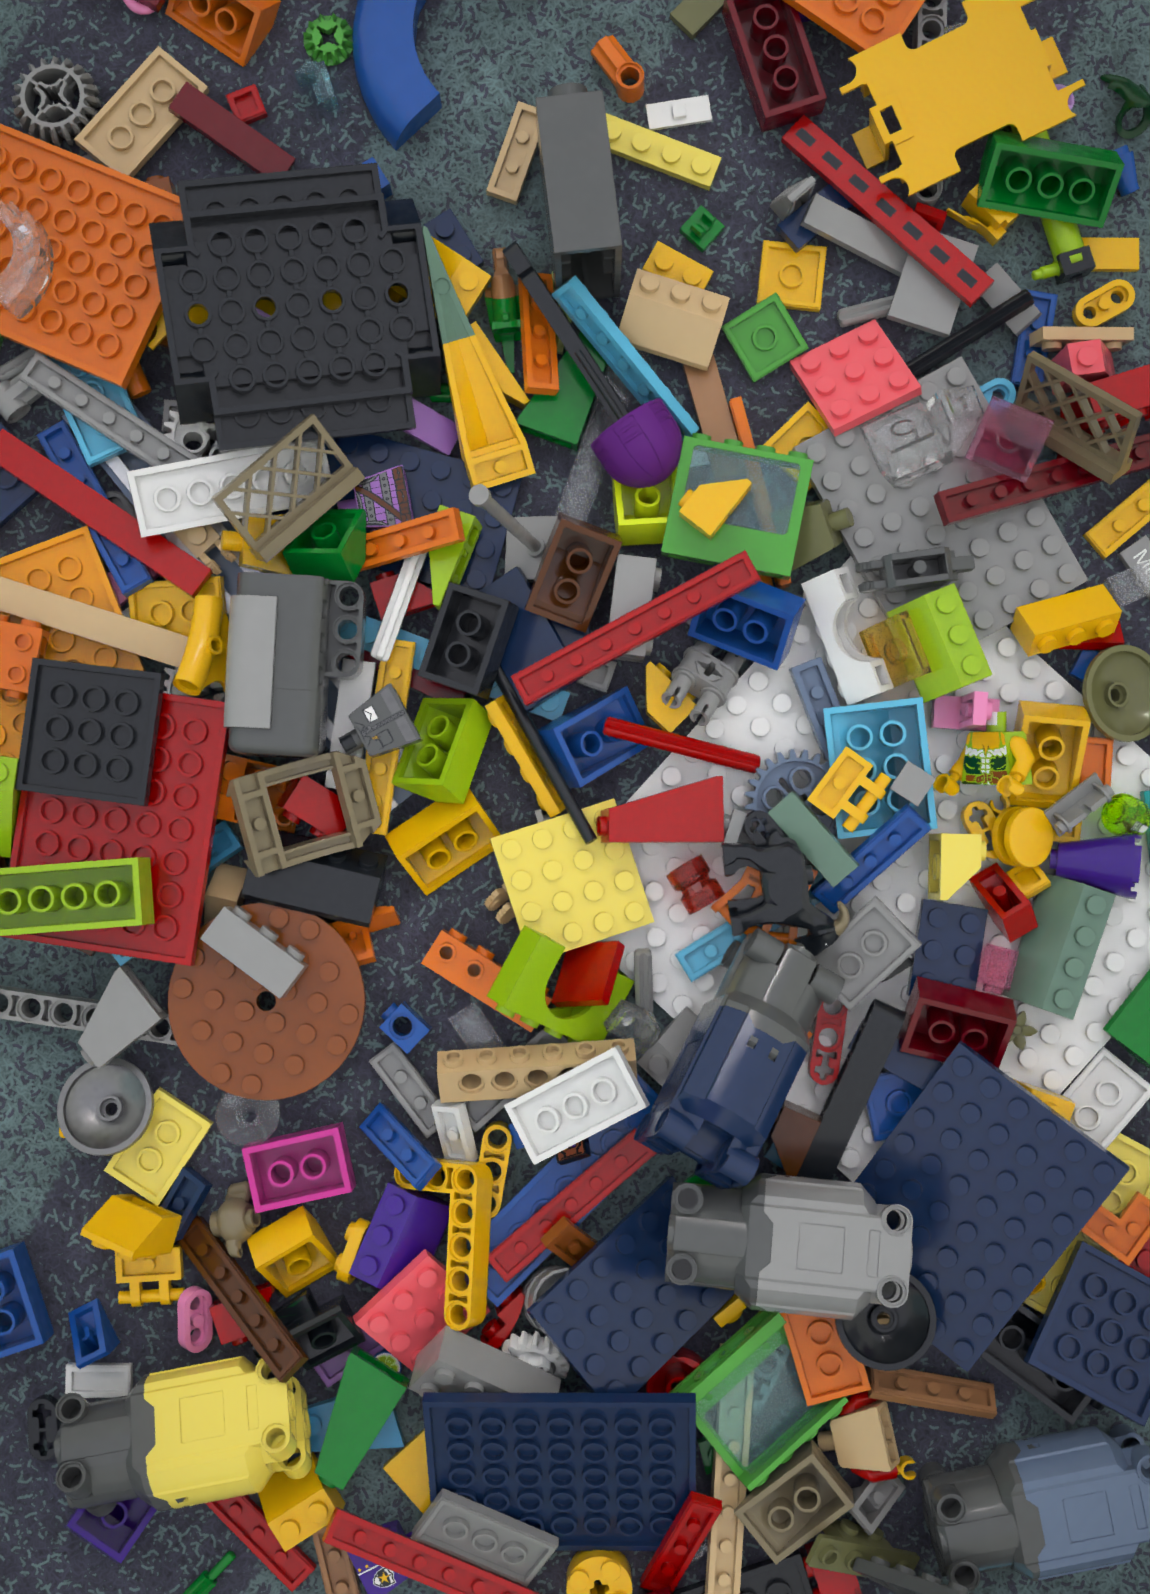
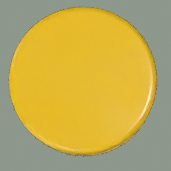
M1008 807L998 815L993 825L992 846L998 859L1008 866L1036 867L1042 864L1050 854L1054 837L1053 827L1044 811L1039 808Z

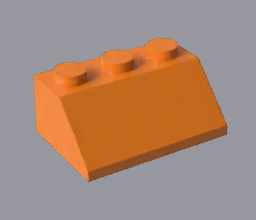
M169 0L165 14L244 67L272 29L281 0Z

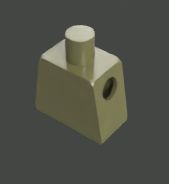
M828 499L805 502L791 571L832 550L843 542L840 530L854 526L853 515L848 507L832 512ZM793 504L779 507L770 513L777 534L784 535L787 533Z

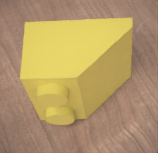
M929 834L928 899L948 900L981 868V861H985L987 853L986 842L982 841V834Z

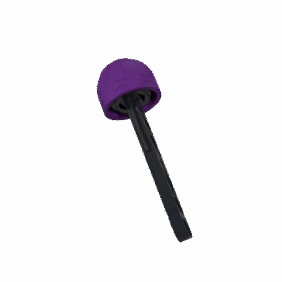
M516 241L513 242L502 252L615 422L590 445L591 449L607 473L623 485L634 488H646L661 483L672 474L680 460L683 442L677 422L661 398L651 400L631 412L627 410L560 306L551 296L550 291Z

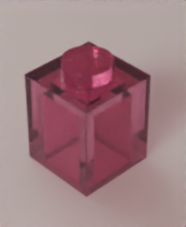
M986 943L977 979V984L983 985L982 991L1000 996L1003 990L1010 992L1019 951Z

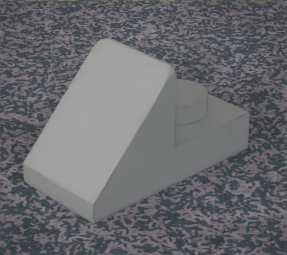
M898 1477L893 1480L874 1483L865 1480L860 1487L852 1488L855 1506L849 1512L868 1535H872L906 1487Z

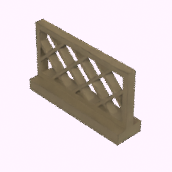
M1033 350L1027 355L1015 406L1007 412L1005 422L1111 485L1130 470L1133 459L1129 458L1143 413ZM1036 366L1043 369L1048 380L1040 382L1035 372ZM1064 381L1069 384L1074 396L1067 398L1060 382ZM1049 385L1057 398V401L1051 403L1043 387ZM1030 391H1034L1040 405L1027 398ZM1088 397L1097 400L1102 410L1101 412H1093L1088 402ZM1077 401L1084 416L1076 418L1070 403ZM1060 406L1066 420L1056 415L1053 408ZM1119 413L1130 420L1128 427L1121 429L1114 414ZM1105 417L1111 430L1110 433L1103 434L1097 421L1098 418ZM1087 422L1093 436L1082 430L1080 424ZM1115 438L1120 452L1109 446L1107 440Z
M310 414L211 499L248 544L249 550L255 558L267 563L363 481L365 477L358 467H353L314 414ZM311 425L318 433L317 449L301 447L303 432ZM295 439V446L289 445ZM324 443L330 450H324ZM284 448L294 450L293 470L276 468L278 453ZM301 451L317 452L315 472L299 470ZM323 453L333 454L342 466L332 474L321 473ZM270 461V467H265L264 465ZM258 470L270 471L268 491L251 489L253 474ZM276 472L292 473L290 493L274 492ZM299 474L314 476L313 490L308 495L297 494ZM321 477H327V478L320 484V482H321ZM245 482V488H238ZM233 491L245 492L243 512L231 511L223 500ZM251 493L267 495L266 514L249 513ZM274 495L290 497L289 511L283 516L272 515ZM296 498H302V500L296 504ZM235 515L242 516V523ZM249 517L265 518L264 532L254 540L248 532ZM276 519L277 521L271 526V520Z

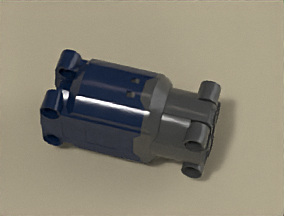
M760 928L755 929L753 933L747 934L741 943L734 940L726 950L721 966L728 970L713 1000L703 1005L650 1113L646 1114L634 1135V1140L660 1155H672L680 1151L697 1162L694 1174L721 1190L746 1186L754 1177L760 1162L759 1158H757L810 1048L811 1043L807 1035L822 1002L831 1005L840 995L845 983L844 978L817 964V959L808 950L798 945L785 944Z

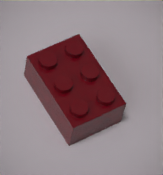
M917 976L904 1011L906 1012L905 1020L898 1034L900 1052L945 1062L958 1043L963 1041L999 1068L1017 1023L1013 999Z

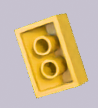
M469 788L464 804L435 801L390 831L387 836H384L398 861L427 896L493 852L490 838L501 834Z

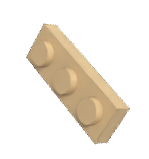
M518 101L486 190L488 196L517 205L538 147L536 107Z
M1042 326L1029 334L1030 347H1042L1043 352H1054L1061 350L1062 347L1069 343L1101 339L1111 352L1122 350L1123 345L1134 340V327Z

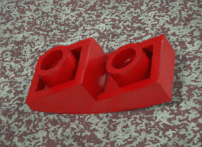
M521 1285L498 1307L494 1304L499 1318L497 1320L495 1318L491 1319L483 1327L482 1335L480 1336L481 1342L499 1349L507 1339L519 1318L524 1304L525 1294Z

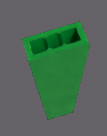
M580 332L579 337L605 374L608 364L583 333ZM566 351L558 362L559 391L557 395L535 394L518 416L517 423L524 433L577 451L597 395L568 351Z
M358 1346L352 1348L347 1358L315 1469V1473L319 1475V1480L330 1488L337 1487L342 1491L404 1394L410 1380Z

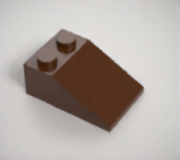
M559 512L524 609L586 633L623 543L620 535Z

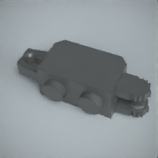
M938 547L888 554L880 560L856 564L855 568L858 573L879 571L880 581H867L858 585L860 593L882 591V594L946 586L952 581L959 580L958 573L970 572L975 569L973 555L955 557L954 550L950 551L949 547Z

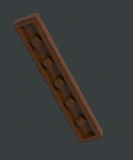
M197 1215L183 1239L177 1240L178 1244L278 1381L286 1384L309 1359L237 1261L230 1257L219 1237H215L212 1234L207 1221Z

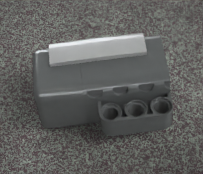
M258 572L238 573L237 595H232L230 598L223 724L224 728L229 729L228 743L233 752L246 756L297 759L312 758L325 753L329 679L352 680L358 677L363 669L367 599L363 589L357 583L329 580L313 575ZM348 590H355L359 593V599L353 606H346L342 603V597ZM346 623H354L357 626V633L351 639H343L340 635V630ZM347 655L353 656L355 659L353 670L346 673L341 672L338 666L340 659Z

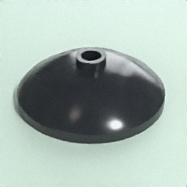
M911 1274L909 1277L908 1298L902 1306L889 1308L881 1304L869 1303L851 1321L835 1319L838 1336L848 1353L863 1365L883 1371L903 1369L917 1362L929 1349L935 1336L937 1323L935 1306L930 1294L923 1284ZM889 1281L882 1287V1295L884 1298H888L893 1294L894 1285L892 1281ZM881 1312L886 1313L889 1317V1322L885 1326L880 1325L877 1321V1316Z

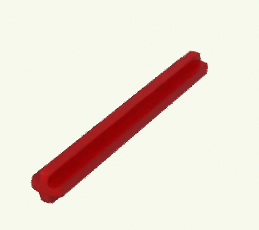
M607 717L603 726V734L746 772L756 773L755 769L760 766L761 757L759 755L625 720Z

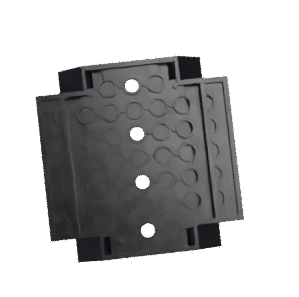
M377 163L177 181L183 220L149 223L180 425L214 421L219 453L273 446L310 414H314L332 439L415 429L416 422L412 398L441 395V356L422 226L413 198L385 201L384 194L381 192ZM393 286H400L406 291L407 298L404 302L396 303L390 299L388 290ZM327 293L337 294L341 299V306L336 310L326 308L322 301L323 296ZM260 300H269L274 304L275 312L273 315L263 317L258 314L256 304ZM193 307H202L207 311L208 319L204 323L195 324L189 319L188 313ZM312 425L303 432L302 443L318 441V433Z

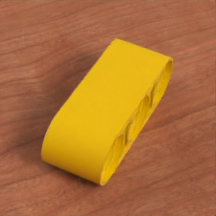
M503 1121L491 1122L486 1127L478 1161L484 1164L495 1162L501 1167V1173L493 1177L492 1197H494L496 1204L491 1208V1218L498 1214L501 1207L513 1139L508 1124ZM495 1129L502 1130L506 1134L507 1140L501 1145L493 1144L489 1139V1133Z

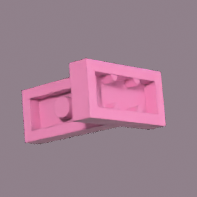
M974 691L961 697L943 695L933 699L931 728L986 731V722L991 720L992 712H999L1000 699H988V692Z

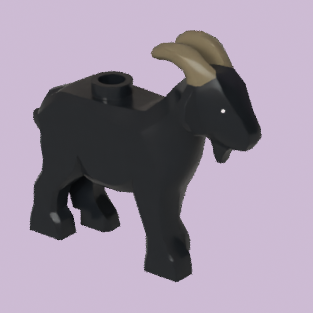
M776 830L771 833L768 839L769 846L756 847L749 843H722L724 876H732L740 868L746 866L760 870L763 893L753 898L727 900L733 937L744 933L750 927L762 924H779L807 929V934L795 938L794 942L802 943L806 950L817 956L832 945L848 927L850 915L848 908L842 901H837L839 913L836 920L810 902L808 885L814 884L813 870L811 865H805L804 855L795 840L780 836L779 831Z

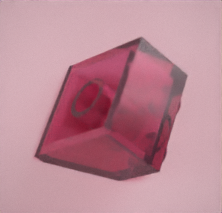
M992 396L965 458L1027 483L1055 421Z

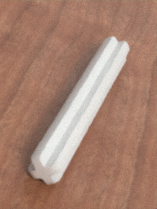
M428 552L406 558L403 561L370 653L377 660L387 662L391 656Z

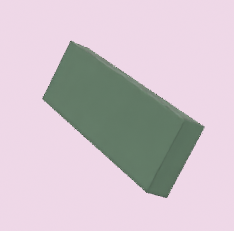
M794 790L768 812L786 835L796 841L802 853L833 888L860 865Z

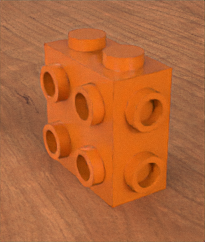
M0 614V690L6 691V697L26 700L32 658L45 659L50 633L41 629L42 623L27 619H21V624L8 622V616Z

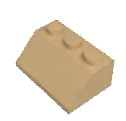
M637 268L619 329L629 339L635 349L707 371L730 298Z

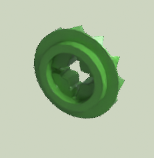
M334 13L331 16L320 14L313 22L309 21L306 32H303L305 50L309 57L318 64L324 66L338 65L344 62L353 51V30L346 19H341ZM320 32H322L323 34L326 33L327 35L334 33V39L337 43V46L334 43L331 44L330 42H327L324 45L323 37Z

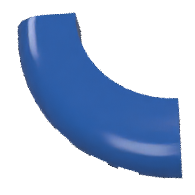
M358 0L352 34L356 78L372 119L382 135L397 151L442 108L440 93L426 76L416 52L417 23L421 9H423L427 0Z

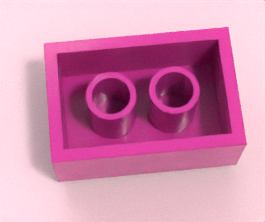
M343 1122L249 1142L242 1148L255 1214L350 1193L356 1187Z

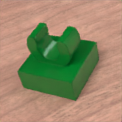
M701 205L682 225L679 232L703 253L722 233L725 226Z

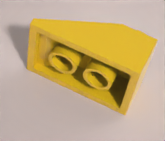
M432 237L468 318L490 284L492 277ZM391 287L392 290L402 297L407 298L406 291L402 287ZM432 294L434 315H435V319L437 320L436 311H435V305H434V300H433V294Z
M1019 700L1014 731H1024L1027 743L1035 756V761L1031 767L1032 784L1023 785L1024 792L1021 795L1015 796L1011 793V796L1008 797L1010 805L1049 808L1079 785L1091 723L1084 706Z

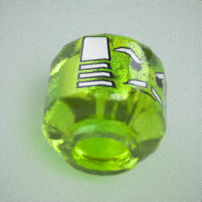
M1119 793L1111 797L1112 801L1106 802L1101 812V821L1105 829L1117 836L1127 834L1143 835L1150 826V809L1148 805L1130 794Z

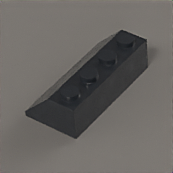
M278 830L283 847L314 839ZM353 848L312 859L285 869H278L261 877H255L248 867L241 898L369 928L385 881L388 855Z

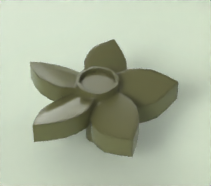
M1025 1011L1017 1014V1023L1010 1038V1041L1013 1040L1015 1046L1022 1051L1026 1045L1024 1036H1032L1038 1032L1034 1027L1025 1025L1027 1019Z

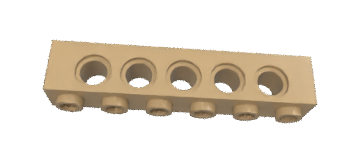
M634 1038L437 1051V1079L440 1103L519 1098L617 1045L620 1046L637 1079Z

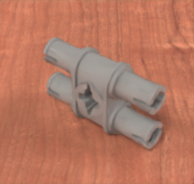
M698 639L694 646L688 647L684 651L683 659L679 666L673 669L671 673L672 681L662 694L661 699L667 705L673 696L674 700L669 707L677 709L681 706L682 701L689 692L699 699L689 714L690 719L695 722L699 714H702L697 725L706 726L710 722V718L716 708L726 703L729 691L738 683V671L746 661V658L741 656L735 657L736 654L727 651L724 659L720 661L711 655L716 646Z

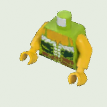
M992 712L991 720L986 722V731L968 733L966 744L960 757L949 770L950 776L944 773L938 775L933 783V787L939 793L945 792L949 796H953L959 792L957 781H962V784L997 785V791L1006 798L1010 797L1011 793L1015 796L1021 795L1024 792L1023 785L1032 784L1031 767L1035 761V756L1027 743L1026 734L1024 731H1006V712Z

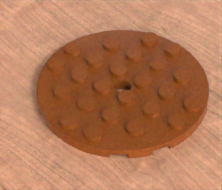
M265 903L243 905L240 907L253 916L250 919L252 923L259 928L265 925L279 936L276 941L287 948L289 945H292L305 955L303 961L309 966L286 997L279 999L275 996V1006L271 1010H263L259 1005L258 997L262 992L270 991L200 939L216 918L214 917L200 928L195 965L175 964L168 989L170 1026L175 1041L187 1062L200 1076L215 1087L229 1094L247 1099H284L316 1087L329 1078L350 1055L361 1033L366 1010V992L361 973L362 970L352 948L349 947L338 931L321 917Z

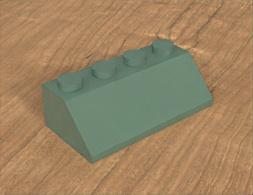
M1045 873L1051 882V886L1038 893L1032 905L1038 927L1021 937L1002 995L1073 1020L1116 895L1080 882Z

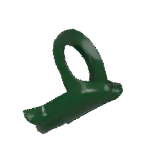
M1101 75L1100 79L1109 83L1107 88L1117 92L1125 100L1116 116V132L1125 139H1133L1141 135L1150 124V94L1146 91L1145 86L1142 84L1138 86L1130 79L1122 76ZM1132 108H1143V117L1140 123L1132 129H1123L1122 119L1125 114Z

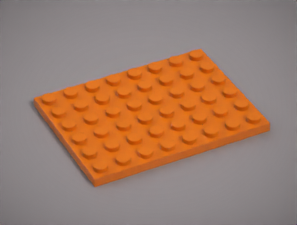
M0 123V336L126 390L163 311L149 223L183 220L179 196Z

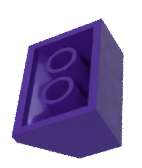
M396 1181L388 1182L349 1274L376 1288L382 1289L424 1249L435 1256L448 1227L449 1203L424 1191L402 1188Z

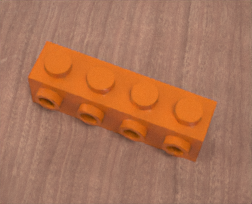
M451 928L449 932L442 929L421 964L496 1010L497 1003L487 997L502 968L501 964L493 960L495 954L481 945H478L477 949L466 943L468 937L454 928ZM546 986L545 999L548 1007L552 996L548 995L550 988ZM515 1013L513 1018L504 1015L529 1032L533 1031V1027L520 1020L521 1015Z

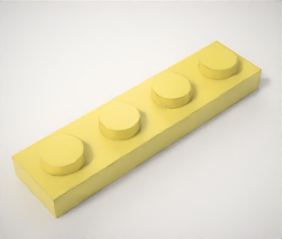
M606 113L610 151L612 154L708 191L710 190L722 157Z

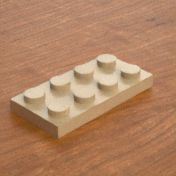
M158 46L74 140L81 149L101 165L134 177L182 124L183 121L169 112L168 107L186 81L206 96L209 93V88Z

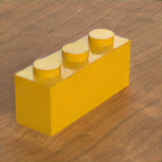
M1104 584L1016 607L1013 617L1014 622H1012L1010 630L1028 657L1040 653L1046 654L1054 649L1078 645L1083 641L1097 637L1109 636L1115 632L1122 610Z

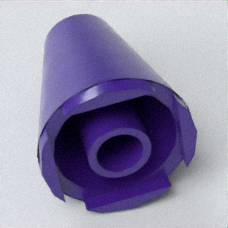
M1126 834L1058 843V849H1051L1049 868L1056 869L1055 876L1080 882L1127 899H1136L1137 892L1131 891V887H1135V883H1139L1142 846L1135 845V842L1139 843L1142 835Z

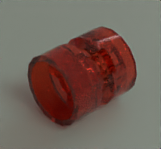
M702 854L666 875L674 891H681L680 901L689 915L708 906L725 894L718 880L709 877L711 869ZM700 882L703 889L695 893L691 886Z

